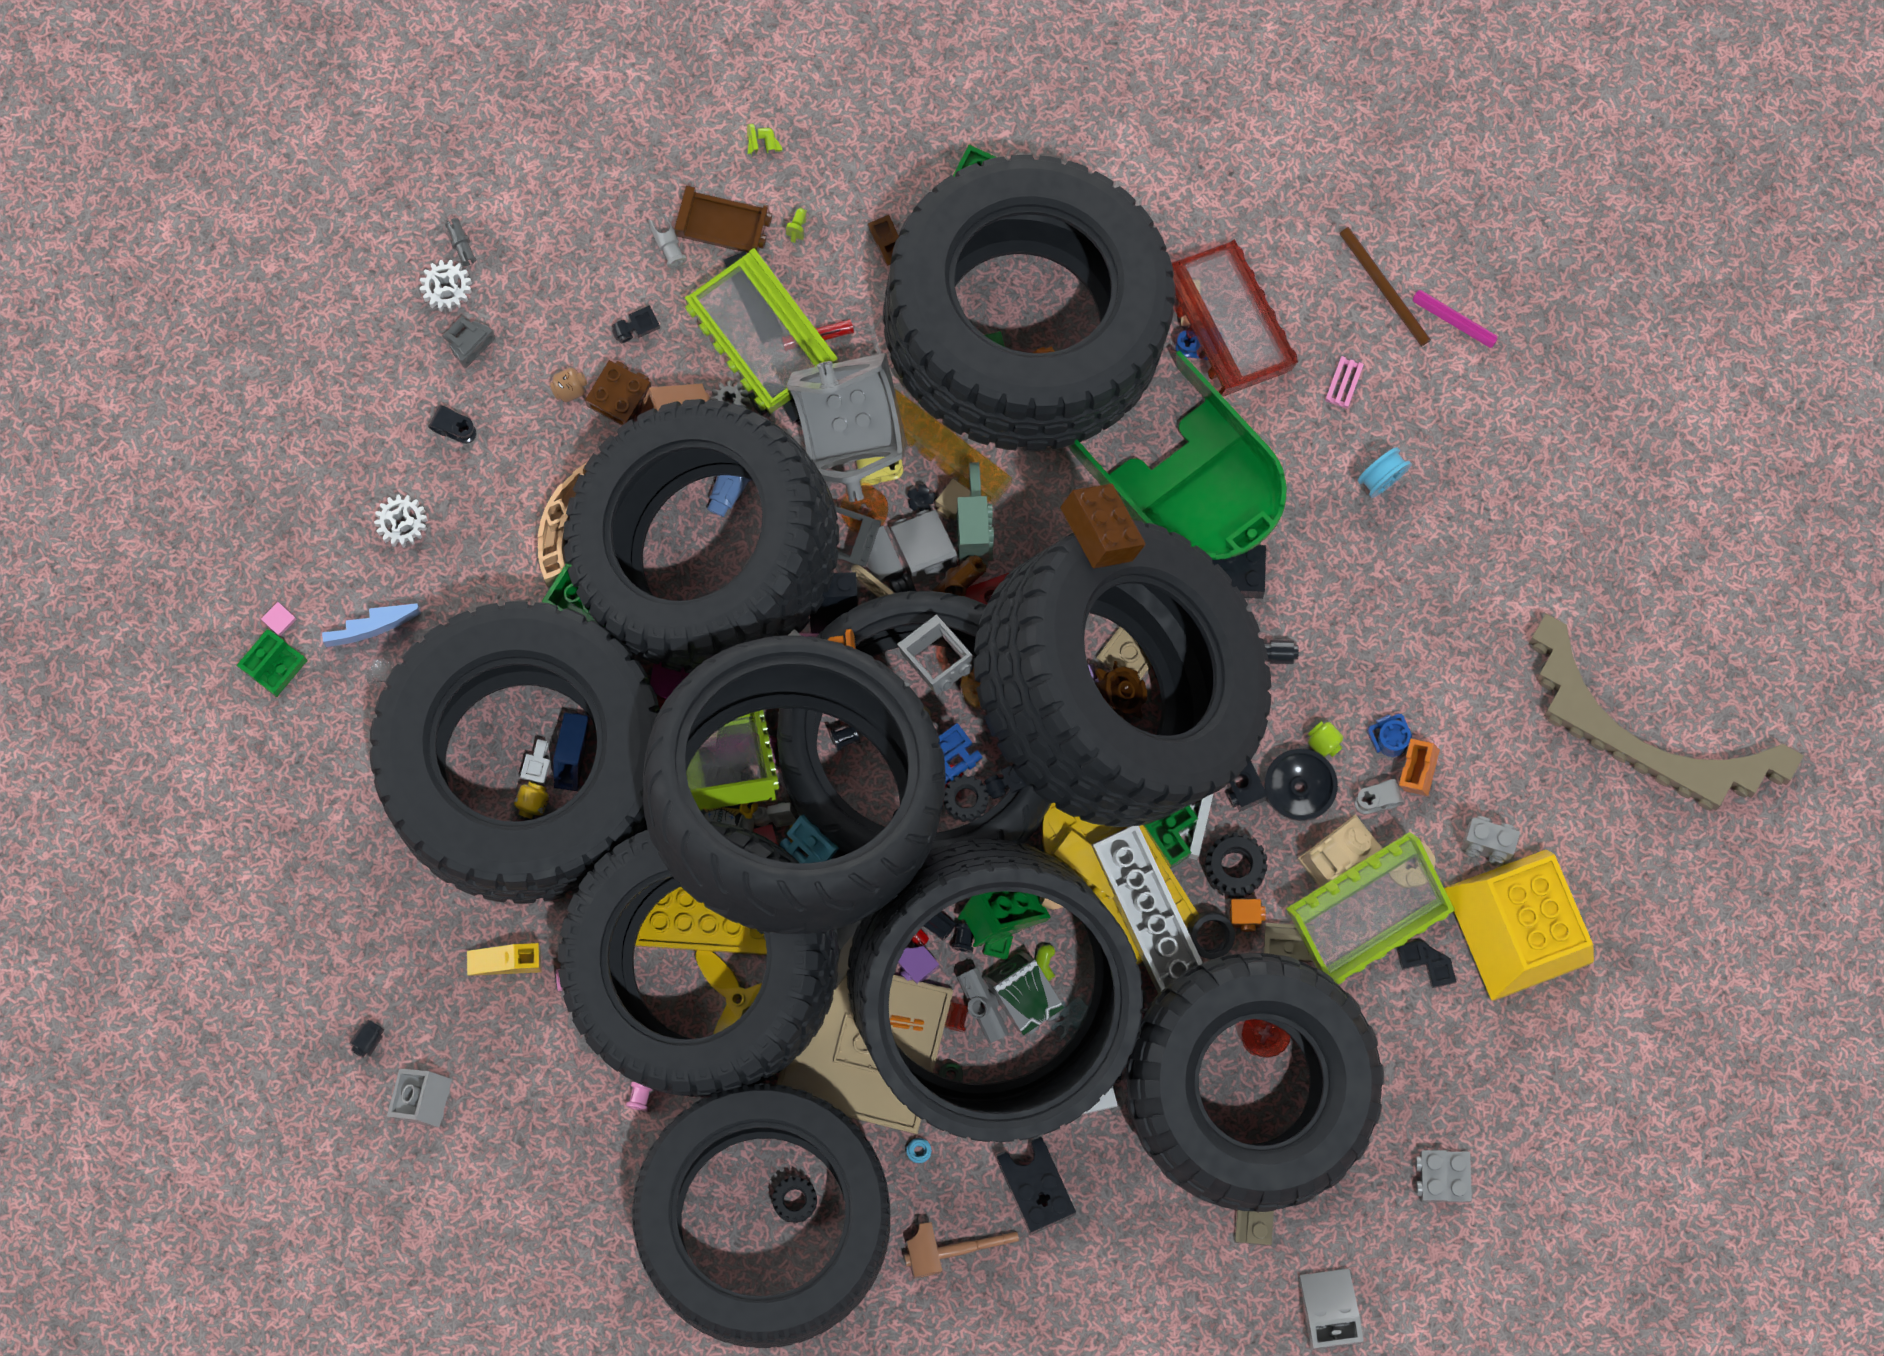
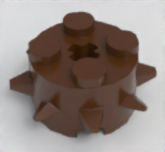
M1114 661L1113 670L1109 672L1098 668L1095 671L1098 678L1094 680V683L1109 706L1124 720L1130 715L1141 719L1143 714L1140 708L1146 702L1148 694L1144 680L1138 678V672L1125 666L1119 667L1117 661Z

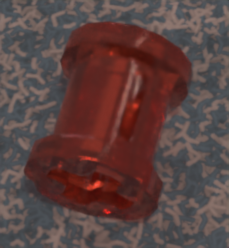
M950 1003V1015L944 1027L958 1032H966L964 1025L967 1013L969 1012L968 1006Z

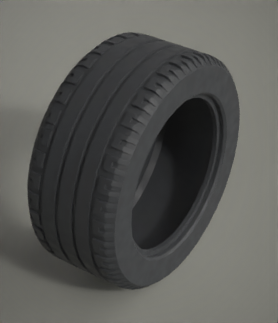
M747 1084L741 1085L739 1088H733V1090L715 1092L711 1094L712 1096L700 1099L693 1103L692 1107L678 1114L674 1121L668 1124L659 1134L660 1137L654 1141L647 1153L648 1156L642 1163L638 1174L639 1178L635 1185L634 1201L632 1204L633 1232L641 1262L654 1287L669 1307L685 1322L714 1339L737 1346L755 1348L783 1347L812 1339L814 1336L833 1328L838 1322L840 1323L860 1304L873 1286L883 1265L890 1237V1199L880 1160L864 1133L840 1109L833 1107V1104L826 1100L813 1096L812 1093L778 1084L776 1086L770 1084L748 1086ZM754 1139L787 1141L811 1152L831 1171L840 1186L845 1201L843 1233L838 1247L829 1262L818 1274L803 1285L793 1290L770 1296L739 1294L711 1281L691 1261L682 1233L684 1200L697 1173L711 1158L724 1149L743 1141Z

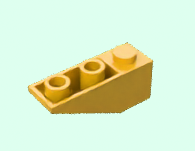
M1068 830L1050 854L1060 862L1065 863L1085 882L1093 886L1092 891L1103 900L1105 897L1113 899V891L1092 846L1075 832Z
M539 943L512 944L467 951L468 976L542 973L541 947Z

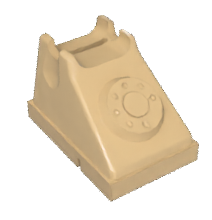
M1355 814L1297 860L1316 884L1322 887L1383 848Z

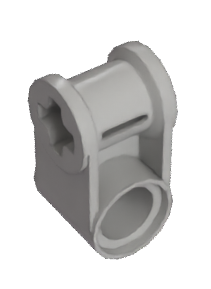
M1391 779L1362 789L1358 793L1354 805L1360 814L1367 815L1398 807L1404 801L1396 779ZM1364 797L1372 801L1370 805L1367 802H1362Z

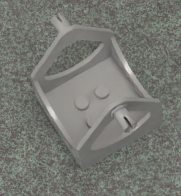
M886 353L838 363L827 361L817 364V367L792 372L787 388L792 393L799 413L807 454L813 460L825 481L846 484L849 502H855L856 498L857 501L864 499L860 480L901 460L907 447ZM884 457L856 470L847 472L826 470L855 460Z

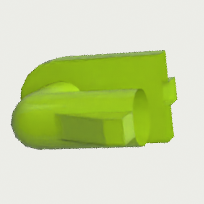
M754 124L747 125V154L752 155L754 150L755 155L759 150L757 139L765 140L767 153L773 149L775 152L782 151V146L775 138L773 129L757 128V131H755Z
M803 208L797 209L792 223L789 222L786 226V235L791 236V242L794 243L796 239H804V229L801 226L806 223L807 210Z

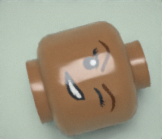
M568 368L554 374L553 382H550L555 398L557 400L561 399L563 402H570L583 396L585 393L584 386L587 385L583 372L578 373L575 368Z

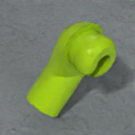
M1043 945L1038 949L1035 961L1049 982L1056 977L1049 966L1052 956L1055 955V949L1051 945Z

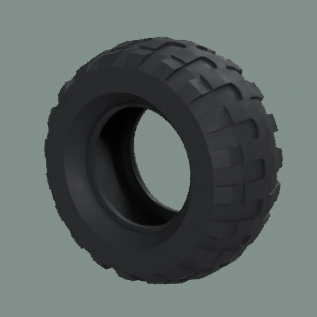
M1249 952L1218 957L1181 974L1179 978L1155 997L1151 1007L1141 1020L1137 1041L1125 1069L1129 1115L1134 1122L1142 1147L1161 1169V1172L1173 1183L1198 1199L1223 1208L1254 1212H1269L1297 1206L1314 1199L1315 1196L1339 1183L1346 1176V1172L1362 1157L1370 1143L1369 1138L1375 1125L1378 1124L1381 1115L1382 1085H1384V1069L1377 1049L1378 1041L1372 1026H1369L1356 1000L1325 972L1292 957L1269 953ZM1250 1019L1269 1022L1289 1034L1300 1047L1309 1071L1308 1097L1298 1119L1289 1129L1276 1138L1255 1144L1241 1143L1223 1133L1212 1122L1205 1111L1199 1090L1200 1068L1209 1046L1227 1028Z

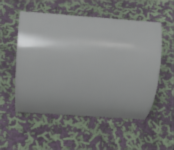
M884 526L879 527L867 562L871 574L881 583L903 574V567Z

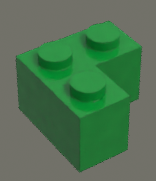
M1190 805L1161 820L1143 825L1170 869L1189 858L1192 853L1180 836L1181 833L1195 825L1198 821V817Z

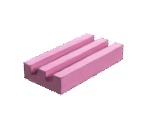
M1341 356L1325 401L1348 409L1364 364L1360 362L1359 364L1355 363L1351 359L1349 361L1346 357ZM1347 365L1348 367L1336 399H1334L1332 395L1342 367ZM1355 368L1357 370L1345 402L1340 401L1351 370Z

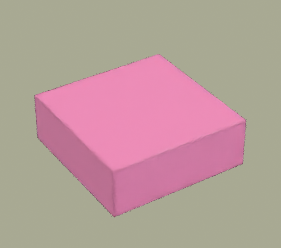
M277 602L261 620L280 637L296 621V618Z

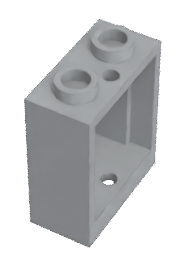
M937 614L897 644L902 656L936 695L942 691H947L956 680L968 675L974 667L972 654ZM943 636L959 654L961 659L933 679L915 656Z

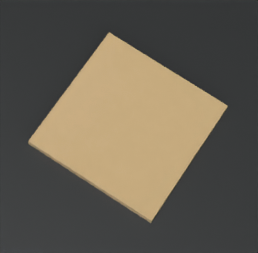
M846 975L836 990H834V999L828 1014H825L824 1023L817 1035L812 1038L808 1047L798 1057L796 1056L790 1065L780 1071L777 1084L812 1093L813 1096L820 1097L833 1104V1107L840 1109L849 1118L918 1134L921 1119L913 1114L906 1105H903L891 1092L890 1087L886 1085L856 1027L848 998L849 990L847 988ZM893 975L889 997V1018H891V1015L911 1018L910 1022H914V1019L924 1021V1025L890 1020V1022L923 1027L922 1031L913 1030V1026H910L909 1029H903L891 1025L894 1041L914 1062L933 1073L954 990L924 982L916 984L913 980L907 981L904 977Z

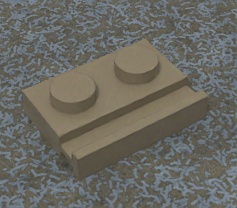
M1265 923L1264 953L1289 956L1300 962H1313L1295 924ZM1305 925L1314 942L1315 926Z
M1237 1210L1235 1243L1271 1246L1274 1211L1254 1212Z

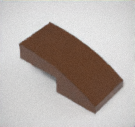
M888 214L867 224L887 266L891 264L893 248L896 240L899 238Z

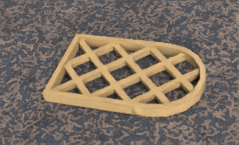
M857 564L851 567V571L856 572V578L878 598L894 593L863 567Z

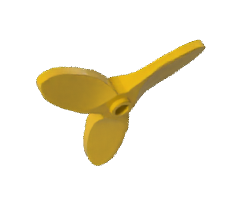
M697 950L696 961L702 974L710 985L726 998L727 1005L713 1033L716 1034L741 1018L754 1002L762 983L747 989L741 988L734 973L716 954L711 951ZM742 997V1001L737 1004L736 1000Z

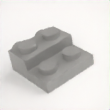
M1422 1150L1420 1156H1416L1415 1168L1416 1171H1420V1181L1416 1182V1195L1421 1196V1203L1472 1202L1470 1152Z

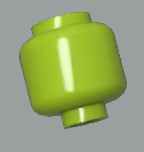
M1321 721L1308 733L1310 736L1308 744L1315 752L1324 757L1328 754L1333 757L1343 748L1340 745L1343 741V735L1331 722L1323 723Z

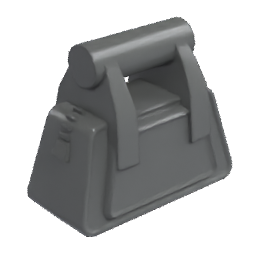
M463 316L442 335L446 341L451 342L450 348L452 353L464 368H467L495 340L494 332L490 327L476 321L471 323ZM464 327L465 330L456 338L455 335Z

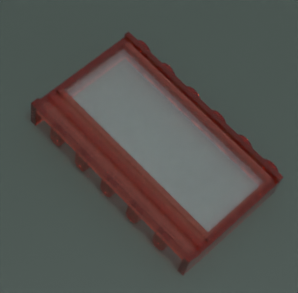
M1235 239L1229 243L1172 263L1175 296L1180 304L1176 309V314L1179 318L1186 315L1190 323L1186 331L1189 338L1196 336L1201 346L1197 350V355L1200 359L1207 356L1211 364L1208 376L1211 380L1218 377L1222 388L1219 390L1222 397L1292 371L1298 363L1297 354L1288 343L1286 333L1276 319L1275 311L1269 306L1264 290L1259 287L1254 271L1248 266L1244 258V252L1238 246Z

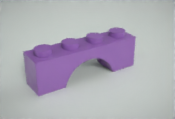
M924 946L905 948L898 966L903 970L900 973L902 977L907 981L913 980L918 984L939 968V963Z

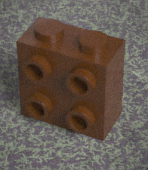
M609 360L587 395L585 402L588 408L623 426L636 417L649 388H651V382H649L650 379L640 372L635 374L629 371V368L622 362L616 361L614 363Z

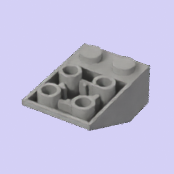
M1342 1269L1300 1275L1311 1351L1357 1345L1364 1342L1350 1270Z

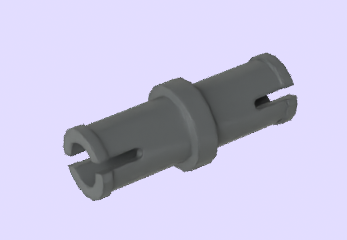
M453 218L451 219L453 224H450L449 220L445 223L452 239L451 245L453 249L457 250L462 266H469L468 260H471L473 264L476 262V257L469 245L470 239L464 234L459 219Z

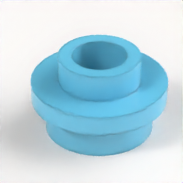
M913 1139L907 1146V1156L914 1163H924L931 1156V1146L925 1139ZM916 1147H922L924 1153L918 1156L914 1153Z

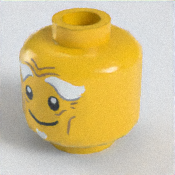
M530 781L528 784L521 785L514 801L515 807L520 809L519 815L532 819L534 815H543L550 797L546 792L547 788Z

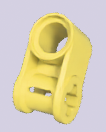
M884 457L857 460V469L863 468ZM902 460L894 463L895 470H890L889 466L862 478L860 480L861 486H871L899 479L903 474Z

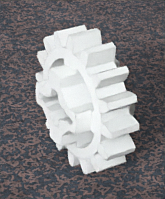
M440 260L437 267L432 263L431 271L424 270L426 278H420L421 284L424 285L420 287L421 293L424 294V301H430L431 308L438 305L441 312L444 307H447L449 312H451L453 305L461 308L460 301L467 302L468 299L465 294H471L472 292L471 288L468 287L472 284L471 279L467 278L469 275L468 271H461L462 266L460 263L454 267L452 260H449L447 265H444L443 260ZM458 278L461 280V288H458V285H456ZM431 283L435 286L433 294L430 291ZM448 283L450 284V287L444 286V287L442 288V286H441V284H444V285H447Z
M397 495L395 501L388 497L389 504L381 503L382 512H375L376 517L379 518V520L374 521L375 526L380 527L377 530L378 535H384L383 541L385 543L391 539L393 547L400 542L404 548L407 541L414 545L413 538L421 539L420 530L426 531L427 529L426 525L423 524V522L428 521L427 516L422 515L425 512L424 507H418L419 502L417 499L411 503L409 495L404 500L401 499L400 495ZM410 509L415 512L417 520L409 516ZM404 516L405 522L401 521L400 525H398L396 520H401ZM385 522L392 525V533L387 530Z

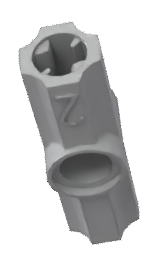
M976 967L958 976L957 978L969 1001L968 1011L972 1017L978 1020L988 1043L990 1044L1009 1035L997 1010L998 999L988 991L978 968ZM981 1002L984 1003L985 1009L981 1006Z

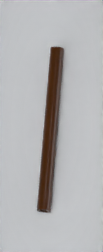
M1347 227L1342 230L1340 236L1422 347L1431 341L1429 336L1351 229Z

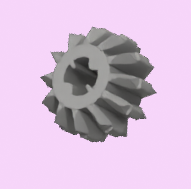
M729 380L728 386L725 387L720 382L718 384L719 390H712L714 397H711V400L726 402V398L734 401L733 404L747 408L746 405L750 404V399L746 397L748 392L746 389L741 390L742 386L740 383L733 387L732 381Z

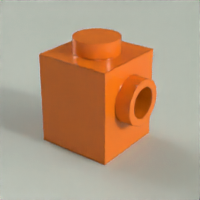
M1231 899L1230 921L1233 927L1241 928L1243 932L1256 931V928H1260L1261 921L1266 920V908L1261 906V899Z

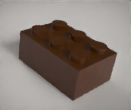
M1113 483L1072 490L1060 507L1093 569L1133 562L1146 545Z

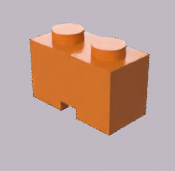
M1410 739L1406 764L1403 767L1399 786L1405 792L1424 796L1429 795L1440 749L1434 743Z

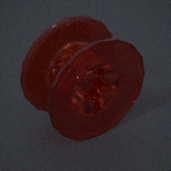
M1250 1019L1246 1020L1243 1024L1241 1036L1243 1046L1254 1056L1265 1058L1278 1056L1287 1048L1291 1036L1269 1022ZM1266 1026H1270L1269 1035H1272V1037H1268L1265 1044L1260 1043L1262 1035L1259 1032L1263 1033Z

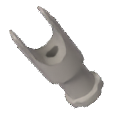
M663 214L669 231L664 233L658 232L649 219V227L660 251H663L665 254L667 267L675 268L686 262L687 258L685 255H682L678 246L679 240L666 214Z

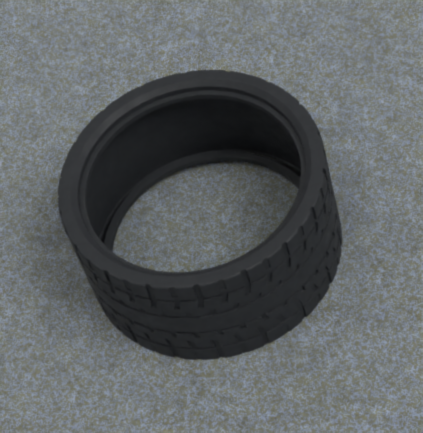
M976 839L973 842L961 841L930 851L911 883L894 900L861 919L860 925H857L852 947H850L847 988L849 990L850 1008L854 1015L856 1027L882 1079L890 1087L891 1092L903 1105H906L917 1117L922 1120L925 1119L928 1124L939 1130L947 1131L949 1134L965 1139L969 1137L975 1141L1014 1142L1015 1139L1021 1141L1035 1138L1060 1129V1126L1073 1122L1082 1116L1084 1112L1090 1110L1100 1101V1097L1106 1095L1112 1088L1116 1079L1126 1067L1129 1061L1128 1057L1132 1054L1137 1041V1034L1140 1030L1142 1019L1140 1009L1143 1008L1141 974L1139 966L1135 963L1137 959L1127 935L1111 912L1087 883L1065 863L1060 862L1057 858L1044 851H1039L1035 847L1022 843L1017 845L1015 842L1008 840ZM1010 891L1028 893L1049 899L1063 906L1082 921L1087 931L1094 959V981L1090 1002L1082 1022L1072 1038L1055 1056L1040 1067L1019 1077L1001 1082L981 1084L954 1081L934 1074L914 1062L900 1049L894 1041L889 1019L890 988L894 972L905 948L923 925L945 908L969 897L989 892Z

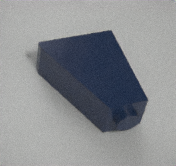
M564 713L553 759L554 788L578 791L589 730L588 716Z

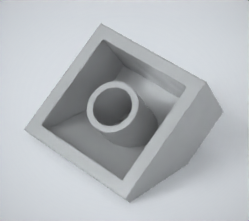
M399 1068L387 1117L424 1126L440 1127L452 1079L430 1071Z

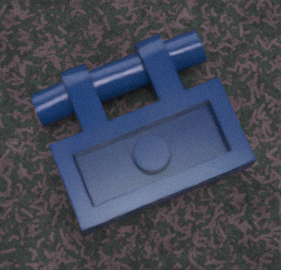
M958 723L939 736L940 742L938 744L943 749L945 760V784L950 781L952 782L955 777L966 769L971 770L976 766L975 763L983 758L978 750L970 755L968 754L966 749L972 745V741ZM959 755L962 761L951 768L947 762Z

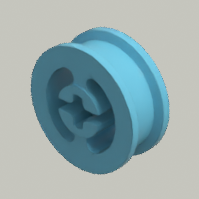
M1398 447L1382 455L1358 478L1357 482L1360 485L1364 484L1370 490L1369 496L1371 498L1380 495L1392 486L1412 466L1410 461L1405 462L1399 455L1400 449Z

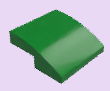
M267 628L236 666L275 697H278L308 660Z

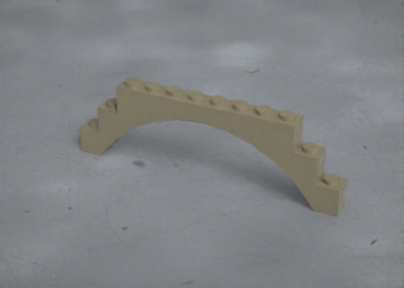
M1545 614L1529 644L1533 645L1532 648L1536 652L1550 655L1537 677L1540 685L1550 691H1553V689L1557 690L1544 715L1548 717V722L1557 727H1561V725L1570 730L1569 733L1576 738L1582 739L1584 737L1591 741L1590 744L1600 751L1605 749L1613 753L1612 757L1619 762L1625 763L1627 761L1631 763L1637 772L1644 775L1649 773L1656 777L1655 781L1666 787L1670 785L1678 789L1677 793L1682 797L1696 799L1699 801L1698 804L1706 810L1711 811L1714 809L1716 811L1722 804L1730 787L1734 788L1733 791L1737 795L1751 798L1756 793L1766 774L1769 775V780L1778 785H1782V783L1787 785L1804 755L1784 744L1752 756L1728 760L1693 759L1665 752L1641 741L1623 729L1599 706L1584 684L1577 668L1566 624Z

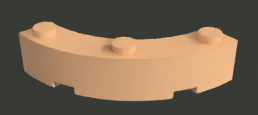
M586 463L576 469L563 484L557 487L548 501L540 521L538 559L547 587L552 586L565 566L564 522L570 520V516L566 514L569 499L576 495L573 488L579 475H585L587 472L584 469Z

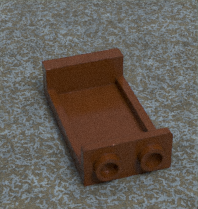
M686 185L674 230L676 236L741 252L745 251L746 253L755 248L759 253V249H764L767 235H764L765 227H770L772 213H769V205L766 204L762 208L697 193L695 187Z

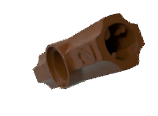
M977 555L970 556L958 567L950 568L946 572V578L932 591L965 596L966 589L986 572V565L983 563L982 558Z

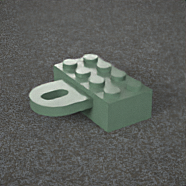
M970 462V497H957L959 565L968 557L977 555L982 558L983 563L988 568V561H993L994 548L992 504H987V496H981L979 462Z

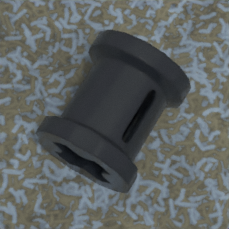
M850 725L838 731H830L837 751H840L841 747L849 744L861 743L857 730Z
M957 923L956 929L958 931L955 943L952 944V949L973 953L972 942L974 936L969 926Z

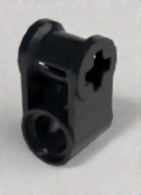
M442 405L438 406L428 425V428L433 432L464 444L474 441L477 435L470 418Z

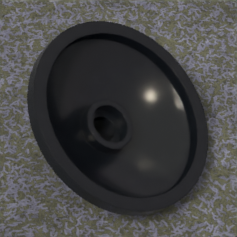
M1292 749L1280 754L1270 764L1265 775L1264 788L1270 805L1280 815L1295 821H1309L1320 817L1332 806L1338 791V780L1333 766L1324 756L1309 749ZM1302 785L1304 791L1297 792L1295 786Z

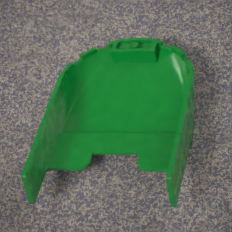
M1179 350L1175 353L1178 370L1205 398V402L1180 421L1179 432L1187 440V444L1153 470L1141 459L1134 458L1125 462L1111 474L1104 470L1078 440H1075V443L1070 445L1069 449L1100 485L1113 483L1132 520L1155 524L1166 528L1168 532H1175L1191 542V547L1197 545L1205 551L1212 560L1226 559L1253 549L1264 541L1277 526L1283 514L1287 498L1284 470L1271 448Z

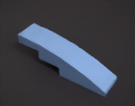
M418 604L370 608V618L346 620V630L322 632L323 643L326 647L377 636L418 616L420 608Z

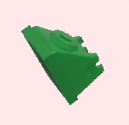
M1001 891L972 896L959 914L958 920L964 919L975 939L973 947H979L984 943L992 944L1012 934L1044 923L1051 916L1047 909L1040 905V896L1022 892Z

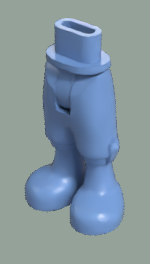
M730 475L717 476L712 493L709 496L711 502L707 510L724 517L727 510L732 509L750 480Z

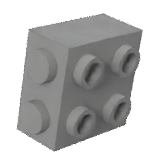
M1483 816L1473 817L1466 828L1460 850L1466 851L1465 855L1469 857L1479 858L1483 856L1489 858V862L1495 865L1508 864L1514 855L1520 831H1516L1515 827L1509 824L1501 823L1500 826L1491 823V819Z

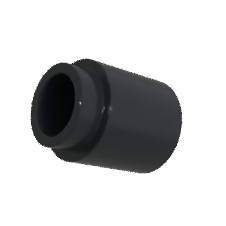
M1270 640V642H1264L1268 655V660L1265 662H1270V664H1294V660H1298L1299 647L1294 645V640Z
M367 1020L365 1024L362 1023L349 1043L353 1046L351 1051L361 1058H364L365 1055L370 1057L383 1038L381 1034L384 1029L370 1020Z

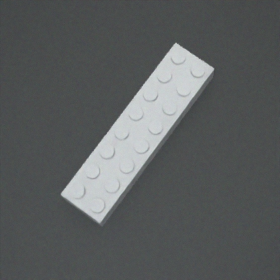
M1130 826L1091 846L1113 891L1114 901L1159 994L1179 978L1181 974L1203 963L1139 826Z

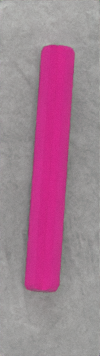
M1418 290L1414 295V303L1487 347L1492 348L1498 339L1497 335L1422 290Z

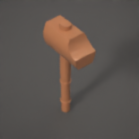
M932 1222L919 1224L916 1236L906 1242L908 1254H904L906 1267L911 1266L913 1279L941 1273V1259L1018 1242L1019 1237L1017 1232L1002 1233V1235L937 1247Z

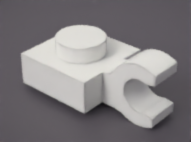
M538 739L534 755L526 754L520 775L521 779L545 785L551 762L549 759L544 758L549 745L547 741Z

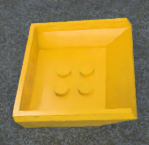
M1543 850L1444 888L1455 909V915L1491 1001L1499 1000L1593 964L1594 947L1557 858L1552 852Z

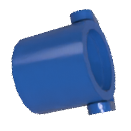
M1402 714L1386 715L1376 720V724L1367 728L1368 736L1376 753L1382 752L1388 757L1402 755L1412 738L1410 729ZM1379 728L1381 730L1376 741L1372 731Z

